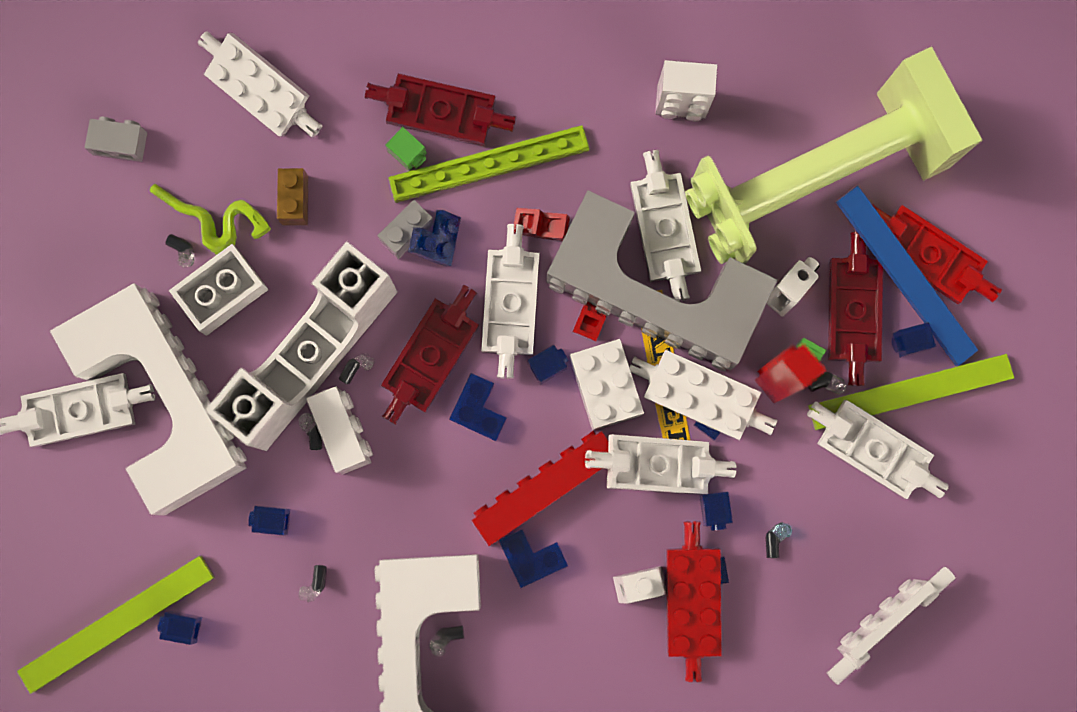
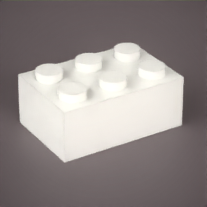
M665 61L657 86L655 115H661L665 119H674L676 116L686 117L690 121H699L702 118H706L715 97L717 65Z
M231 244L171 288L169 292L199 332L207 336L269 289L241 252Z
M620 339L570 354L569 359L592 431L644 414Z
M335 386L306 398L336 473L343 475L372 463L369 458L373 456L368 441L361 438L360 433L363 432V427L359 418L351 413L350 409L354 408L350 395L346 394L345 390L342 391Z

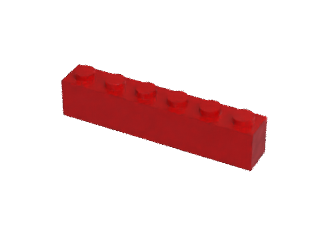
M805 344L798 348L792 345L757 371L760 376L754 381L775 404L805 388L826 369Z
M593 430L581 439L582 445L576 449L571 445L560 453L562 457L554 464L549 460L538 468L541 473L533 478L527 475L517 482L519 488L512 493L507 489L495 497L497 503L489 508L485 504L474 512L476 517L471 521L488 546L497 542L603 469L587 468L585 466V461L595 460L585 458L588 450L608 453L609 441L601 431L596 434Z

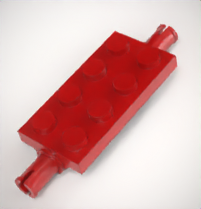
M872 204L935 290L956 304H960L966 294L973 290L992 303L998 298L999 295L997 294H1000L1002 289L983 277L984 274H982V270L988 262L987 260L904 205H901L896 213L890 216Z
M684 521V545L678 549H666L668 657L686 658V682H693V672L694 680L702 682L701 658L722 656L721 549L703 548V545H700V521H693V531L692 522Z

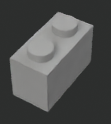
M99 117V120L90 119L85 149L92 155L142 162L147 132L136 121L125 120L124 123H119L108 117Z
M413 200L377 236L380 242L399 259L434 225L432 217Z

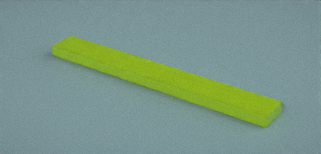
M583 125L388 178L394 201L397 203L589 151L590 148Z
M1004 354L819 402V404L835 414L842 402L847 400L872 416L1014 379L1008 355ZM813 404L808 405L809 410L811 411L814 410L813 408H811ZM812 418L815 430L826 428V426Z
M202 555L198 556L17 672L29 693H34L215 577Z

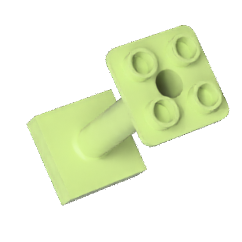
M932 46L904 59L877 92L887 112L886 115L734 188H730L724 183L710 156L701 159L694 176L691 178L693 188L685 191V195L696 218L708 216L716 232L708 236V240L719 263L723 264L731 257L746 264L756 252V244L749 231L750 222L906 148L924 181L952 167L982 141Z

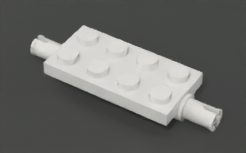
M208 31L201 35L204 41L199 39L198 44L214 56L204 75L279 137L285 136L288 129L296 124L312 138L320 132L317 129L321 130L322 124L306 113L305 102L309 95L234 33H228L223 43H221Z
M653 150L652 156L651 151L643 153L648 175H646L645 179L631 182L630 186L650 282L664 279L670 280L673 298L677 301H680L681 298L682 301L688 300L690 297L685 277L700 273L701 267L681 173L666 174L665 171H662L659 150Z
M514 224L507 225V244L503 250H488L481 351L497 353L499 355L498 378H504L505 368H507V379L514 378V358L517 354L533 355L539 253L527 252L522 248L524 226L520 224L516 226L515 235Z
M665 350L659 365L656 364V366L637 357L633 358L632 364L641 368L630 365V372L649 380L648 383H650L644 398L739 441L745 428L749 427V425L768 433V435L772 434L774 428L764 423L774 427L777 420L757 412L755 408L761 392Z
M121 373L20 396L22 402L21 411L17 415L0 419V435L22 430L28 436L29 446L37 447L135 425L133 404L154 401L155 394H151V392H154V389L149 384L129 390L126 374Z
M847 400L842 402L835 414L818 402L813 403L811 408L814 410H809L807 416L826 426L825 432L817 443L818 445L905 499H908L916 487H923L938 498L944 496L945 493L940 489L947 491L949 485L930 474L928 469L929 463L934 456L932 453Z
M609 435L608 453L588 450L585 458L595 459L585 461L587 468L608 469L607 488L708 494V483L714 476L734 478L736 475V470H727L736 468V463L734 461H715L709 454V442Z
M943 567L929 581L916 579L905 581L898 588L900 592L894 598L888 597L879 605L880 610L874 616L872 614L866 616L860 622L861 627L855 633L849 632L841 639L842 645L837 649L844 658L827 672L828 676L839 685L855 669L861 667L870 658L867 652L919 604L927 607L939 596V593L956 579L953 573L948 568Z

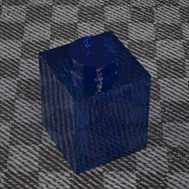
M929 322L900 329L892 333L894 337L892 338V346L894 351L898 352L900 358L936 347Z
M552 345L528 359L527 363L541 385L567 370L566 363L569 360L562 348L557 350L555 345Z
M729 492L699 495L703 526H710L711 531L727 529L726 524L733 523Z
M254 506V511H250L248 521L249 527H252L251 532L288 535L290 509Z
M175 611L165 612L164 616L160 617L158 623L159 639L187 645L197 643L202 617Z

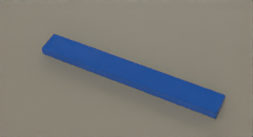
M855 186L836 201L838 207L954 365L960 366L978 351L969 336L859 186Z

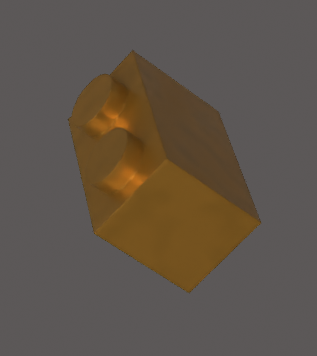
M278 168L277 219L282 226L308 225V175L304 168Z

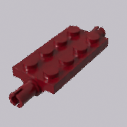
M399 73L397 74L395 84L390 86V88L369 82L366 86L368 90H365V99L385 102L388 106L386 123L482 146L485 145L488 129L491 127L510 132L514 130L513 126L515 125L516 116L494 112L495 95Z
M851 232V254L846 258L830 259L828 360L846 361V363H849L848 386H865L864 363L882 361L883 267L878 260L870 259L869 255H866V243L858 232Z
M462 286L452 304L449 303L447 305L436 298L434 299L382 382L381 386L392 392V396H394L382 415L383 418L391 423L397 424L407 405H413L426 413L478 329L479 324L469 319L465 312L477 295V292L473 289H468V286Z

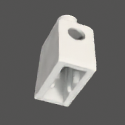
M808 257L804 262L799 260L774 287L766 304L783 317L798 303L819 278L816 273L820 267L819 263L811 257Z
M661 566L613 577L619 603H632L662 596L667 593Z

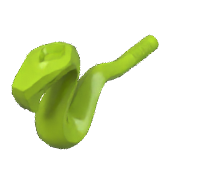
M153 184L150 188L152 194L178 212L195 216L201 222L202 243L216 255L231 244L236 245L237 235L234 217L237 214L245 215L252 222L254 231L251 235L254 239L264 236L271 230L266 219L259 211L246 201L237 200L227 207L223 216V234L218 238L213 218L206 209L180 201L157 184Z

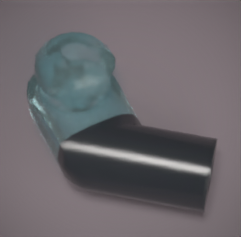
M784 522L777 523L766 533V558H780L779 543L792 534V527Z

